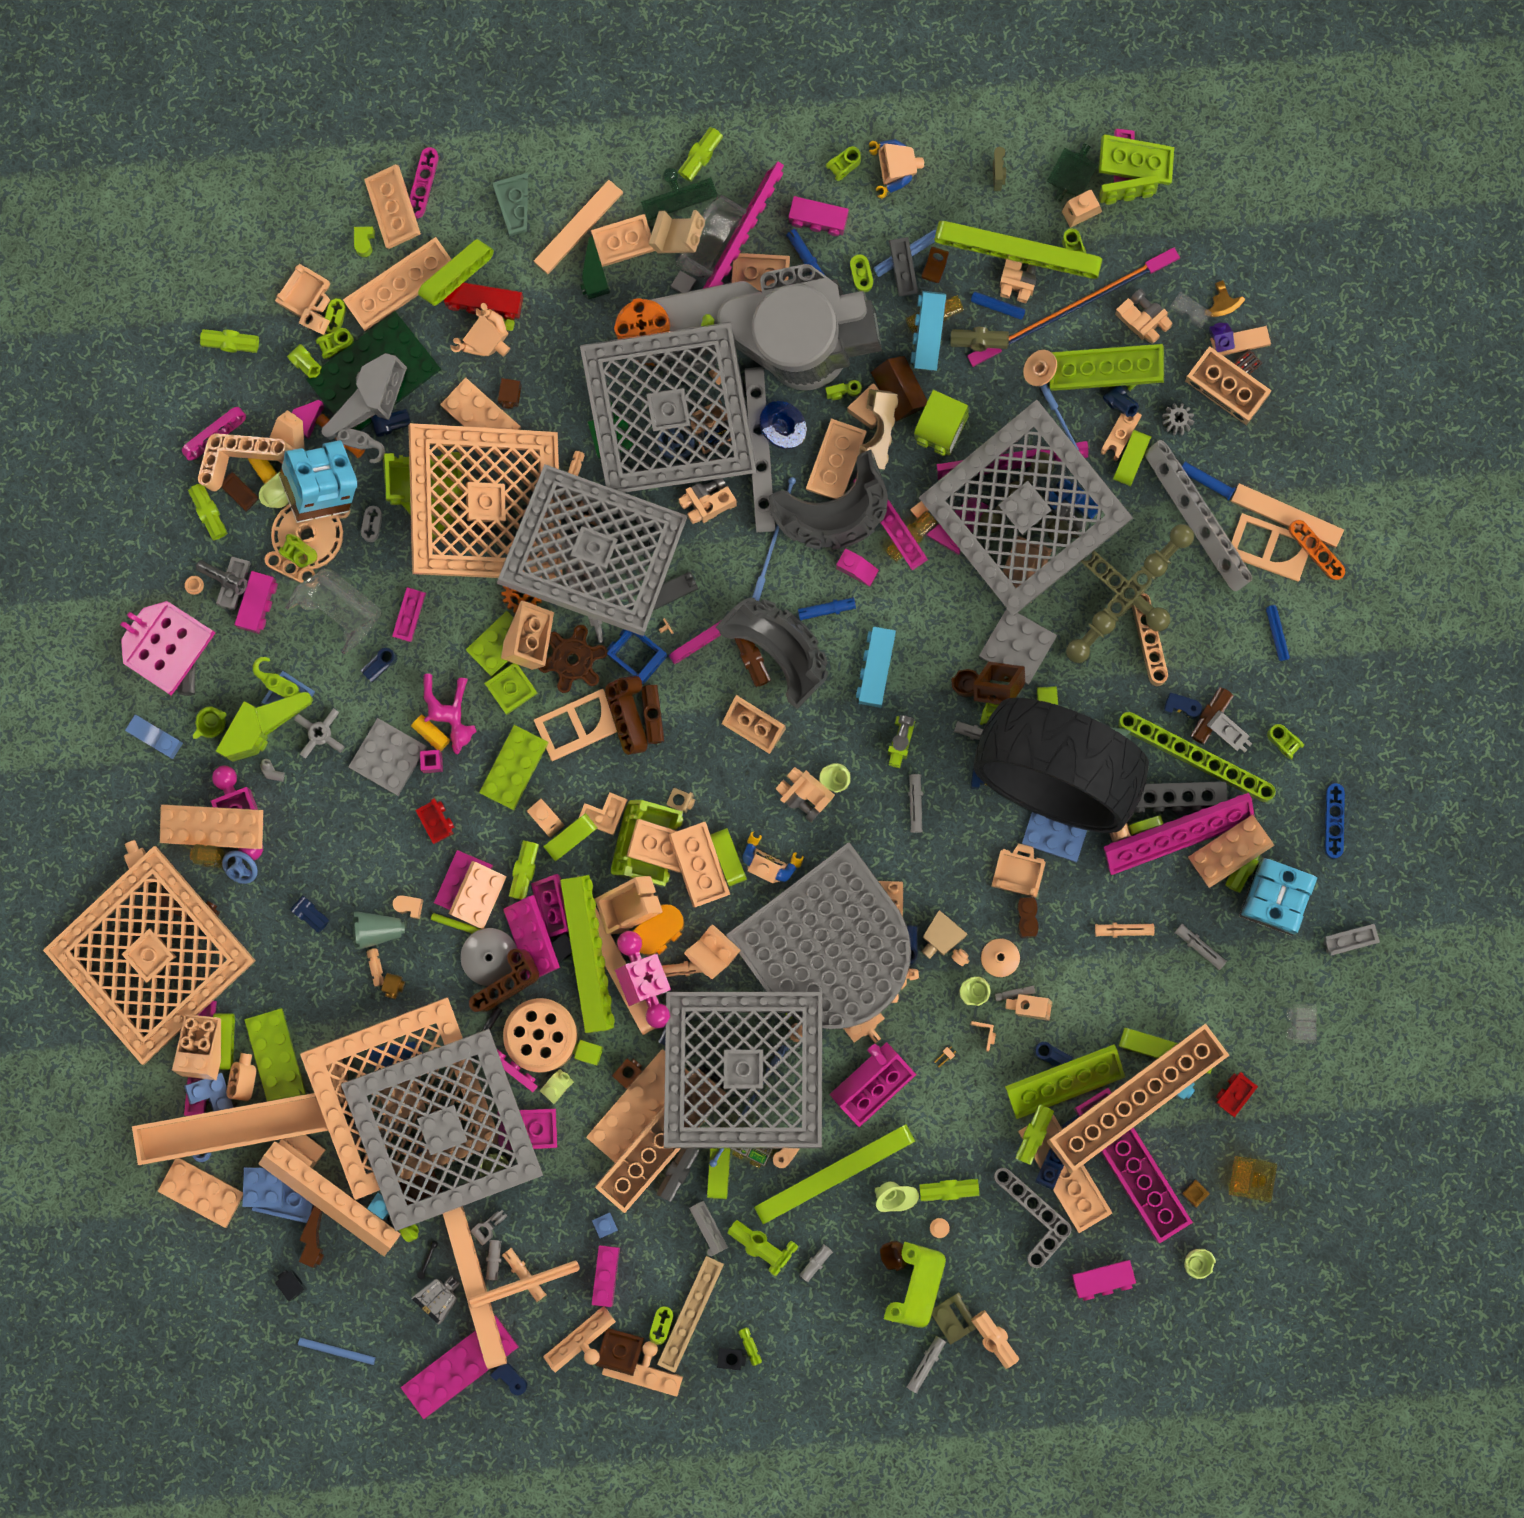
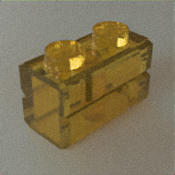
M195 844L194 848H191L190 860L200 867L221 869L224 857L223 849L217 846Z

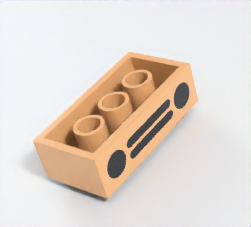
M1210 346L1185 380V382L1246 426L1271 393L1269 388Z

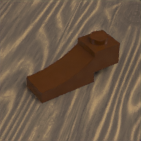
M314 1206L300 1238V1241L306 1243L299 1262L312 1268H316L317 1265L320 1266L324 1258V1254H322L324 1249L320 1248L319 1227L323 1211Z

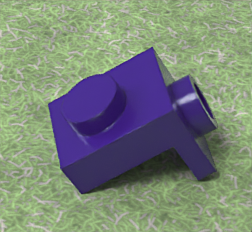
M1217 323L1209 327L1217 352L1235 348L1233 331L1228 323Z

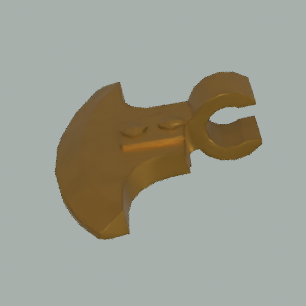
M1219 281L1215 283L1219 295L1212 297L1214 301L1213 307L1204 311V316L1218 317L1229 314L1240 307L1245 298L1238 297L1233 299L1229 297L1224 281Z

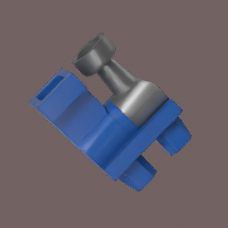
M1064 479L1063 489L1073 490L1074 482L1071 483ZM1059 481V483L1056 485L1059 489H1060V481ZM1077 485V491H1084ZM1050 491L1048 502H1058L1059 497ZM1063 493L1062 503L1071 504L1073 493ZM1076 494L1075 504L1085 505L1086 495ZM1090 497L1089 505L1098 506L1095 503V501ZM1049 505L1053 510L1052 513L1057 515V506ZM1061 506L1060 516L1070 517L1071 507ZM1075 507V509L1084 517L1085 508ZM1088 509L1087 519H1092L1098 513V509ZM1073 521L1074 526L1072 529L1079 532L1083 527V522Z

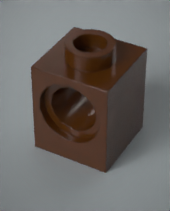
M501 378L498 402L503 408L513 409V407H518L522 388L520 381Z
M627 1058L612 1077L628 1089L643 1072L640 1070L642 1065L634 1058L631 1061ZM627 1067H632L634 1070V1074L630 1078H626L623 1074L624 1069Z

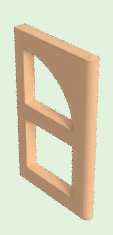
M1242 513L1231 541L1242 561L1299 582L1308 558V554L1303 548L1290 560L1284 562L1270 561L1279 534L1294 539L1289 530ZM1247 522L1272 531L1262 558L1237 549ZM1307 538L1306 546L1308 548L1312 547L1314 539Z
M604 689L534 719L541 738L549 742L546 749L552 761L617 732ZM599 698L601 703L600 721L597 727L586 735L575 708ZM568 712L579 739L555 749L543 722Z

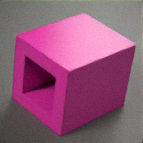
M440 750L420 751L421 771L423 773L443 772L442 752Z

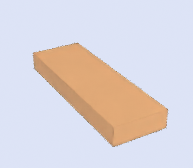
M1267 326L1233 333L1235 348L1218 353L1224 356L1249 349L1270 346L1271 342ZM1211 338L1212 348L1215 350V342Z

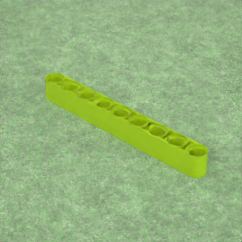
M947 221L938 222L934 238L935 242L942 245L1091 279L1099 277L1102 258L1096 255Z
M1126 712L1120 717L1118 722L1120 729L1130 730V735L1222 782H1226V784L1246 794L1249 793L1251 797L1261 802H1268L1275 796V787L1271 783L1138 715ZM1130 718L1133 721V725L1125 726L1123 719ZM1140 727H1148L1150 734H1141ZM1164 735L1167 738V743L1160 744L1157 736ZM1176 744L1183 745L1184 752H1176L1174 746ZM1199 753L1202 758L1201 761H1194L1192 754ZM1212 761L1216 762L1219 765V769L1216 771L1211 770L1209 763ZM1228 770L1234 771L1236 778L1229 779L1226 772ZM1245 779H1250L1253 782L1252 788L1244 786ZM1261 789H1269L1270 797H1264L1261 794Z
M907 1124L760 1203L754 1209L762 1224H765L914 1143L915 1139Z

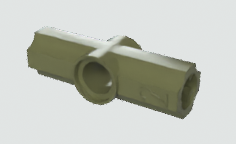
M975 327L973 330L952 329L951 347H971V349L979 352L985 351L987 348L1008 349L1009 332L989 331L985 327Z

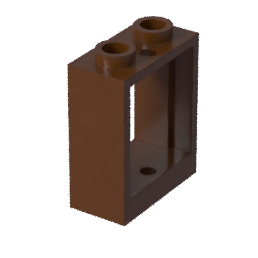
M988 661L973 684L974 701L1000 704L1005 699L1016 698L1025 685V666ZM990 680H997L1010 683L1008 685L989 682Z

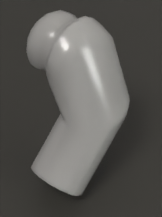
M269 759L261 761L260 769L265 778L284 781L285 772L275 771Z

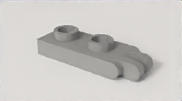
M1218 711L1207 724L1209 728L1236 751L1241 749L1245 753L1247 749L1243 744L1245 743L1249 747L1252 745L1248 740L1250 736L1221 711Z

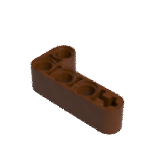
M637 675L621 677L605 687V696L624 753L627 755L643 753L648 747L633 699V695L642 689V680Z
M512 949L509 951L507 960L513 971L473 995L469 1000L471 1010L474 1012H487L538 980L539 970L527 950ZM518 953L521 954V960L519 962L517 961ZM527 970L530 972L528 979L525 976ZM511 980L514 981V987H513V988L510 987V981H511ZM496 989L499 993L497 998L494 995Z

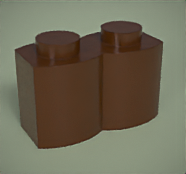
M1034 897L1020 898L1017 904V913L1020 918L1018 924L1019 935L1021 938H1035L1038 933V921L1035 917L1037 914V902Z

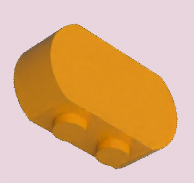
M661 905L662 913L641 923L633 930L642 939L640 954L652 956L658 953L660 955L668 948L666 946L667 943L671 940L675 942L682 935L680 932L684 928V918L676 907Z

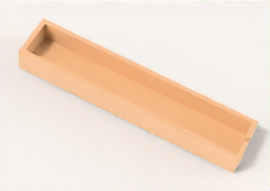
M315 1093L132 1126L138 1165L329 1131Z

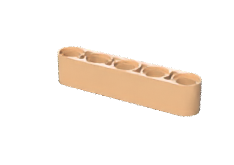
M1143 593L1142 597L1151 604L1150 597ZM1132 605L1149 681L1154 686H1161L1167 680L1168 672L1158 631H1153L1148 625H1143L1140 619L1146 616ZM1145 636H1152L1155 642L1152 644L1147 643ZM1156 654L1159 657V661L1152 662L1149 655ZM1160 672L1163 675V680H1156L1154 673Z

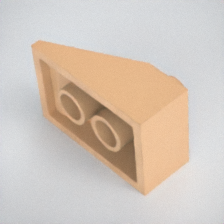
M521 601L504 639L501 659L531 670L544 667L554 612Z

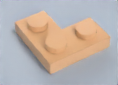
M609 792L603 810L584 803L579 818L586 813L598 827V830L614 836L628 800Z

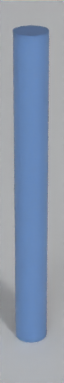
M300 1338L298 1342L299 1346L374 1365L376 1357Z

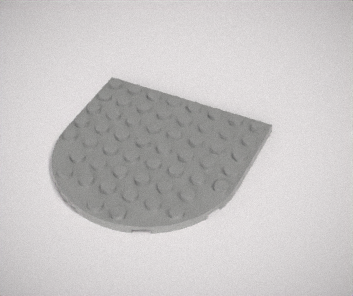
M850 842L726 935L741 950L739 954L767 992H822V1028L826 1029L853 1027L879 1015L893 1002L900 992L910 966L911 942L906 922L896 904ZM797 1013L803 1019V1013Z

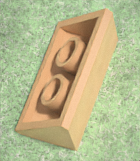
M737 695L722 722L724 726L769 754L786 730L784 724Z

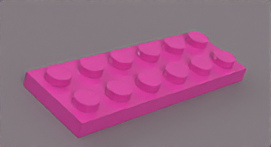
M494 1316L507 1357L519 1346L497 1316ZM476 1331L401 1387L423 1419L490 1370L486 1367Z

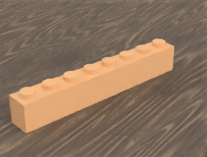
M277 1142L271 1145L258 1163L382 1256L387 1254L401 1235Z

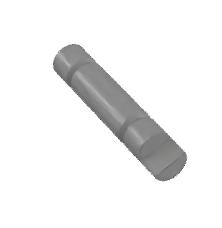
M1029 986L1023 989L996 993L995 999L996 1001H1001L1002 999L1006 1000L1007 997H1018V994H1034L1035 988L1034 986Z

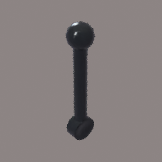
M437 1241L430 1243L431 1248L421 1272L417 1274L419 1279L425 1278L427 1265L434 1248L438 1246Z

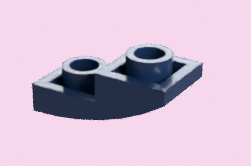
M1051 1147L1035 1182L1053 1190L1064 1164Z

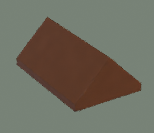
M905 356L887 359L871 372L879 390L897 394L898 405L894 412L895 422L925 408L927 399Z

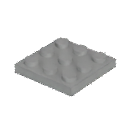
M1006 609L979 657L987 662L1025 666V684L1029 685L1057 635L1019 613L1013 616Z
M377 718L350 763L349 768L399 796L420 760V751H425L427 746Z

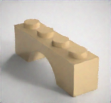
M869 389L866 408L875 415L877 430L869 442L860 445L858 455L871 449L879 469L885 470V465L889 459L887 453L892 441L891 430L895 423L894 412L898 405L897 394L890 391Z

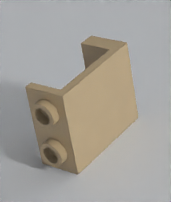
M693 210L691 218L672 219L666 211H659L649 244L657 253H695L705 225V219L697 210Z

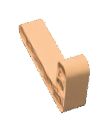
M212 434L207 440L198 482L210 491H217L223 484L229 457L283 461L285 451L293 450L294 448L282 439Z

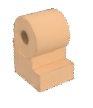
M305 308L299 324L323 335L330 323V320ZM309 315H312V318H311V320H310V323L307 324V323H306L307 317H308Z
M1127 823L1122 830L1110 833L1112 842H1118L1131 836Z
M397 896L393 900V908L397 912H411V918L420 919L423 905L422 899Z
M782 1148L781 1151L773 1156L774 1165L778 1168L787 1167L800 1148Z

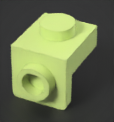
M558 1070L551 1076L540 1092L555 1104L574 1081L567 1073Z

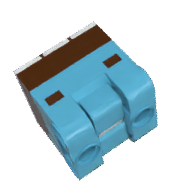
M341 440L323 443L322 448L304 451L303 448L285 451L279 478L297 523L349 512L355 489L357 488V479Z
M1264 858L1257 864L1239 917L1293 936L1300 929L1304 917L1303 914L1309 897L1312 895L1317 877Z

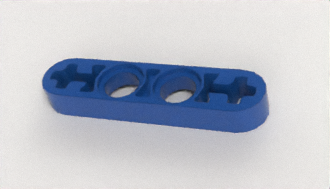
M1337 783L1331 784L1326 790L1325 853L1332 859L1340 857L1344 850L1345 791L1343 786ZM1334 787L1337 788V791H1340L1336 801L1340 800L1341 804L1336 802L1330 803V800H1334V794H1330ZM1332 806L1340 809L1338 817H1333L1330 814ZM1333 825L1340 829V833L1337 836H1332L1329 832V828ZM1329 839H1340V842L1336 841V848L1339 851L1335 855H1333L1332 851H1329V848L1333 847V841L1329 842Z

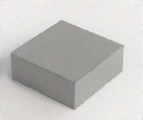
M680 270L671 284V288L679 293L690 292L697 281Z

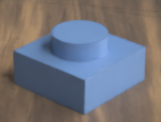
M611 1213L592 1220L599 1238L618 1231Z

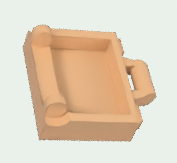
M299 263L282 291L276 296L275 301L300 318L305 308L323 313L331 301L325 294L330 286V282ZM323 297V299H322V301L320 302V304L318 305V307H316V305L318 304V302L320 301V299Z
M1018 843L1013 853L1003 849L999 854L991 887L1037 898L1046 862L1044 859H1034V849L1031 846ZM1018 851L1028 853L1030 854V856L1026 857L1018 855L1017 853Z

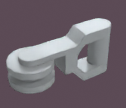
M503 1210L497 1211L485 1223H478L470 1231L482 1246L493 1238V1229L495 1227L490 1221L496 1220L494 1223L496 1226L507 1217V1214L502 1215ZM483 1226L489 1230L487 1237L481 1233L480 1227Z

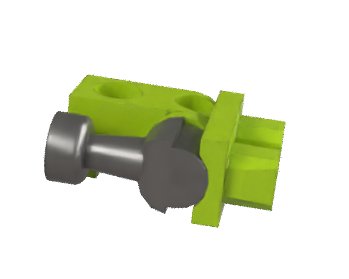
M903 715L896 717L895 725L899 726V730L892 740V746H889L888 755L891 756L889 766L900 768L902 759H907L908 747L915 725V719Z

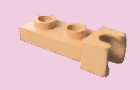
M1121 413L1101 449V454L1104 455L1107 450L1112 449L1115 452L1113 460L1118 461L1142 415L1137 413L1133 417H1126Z

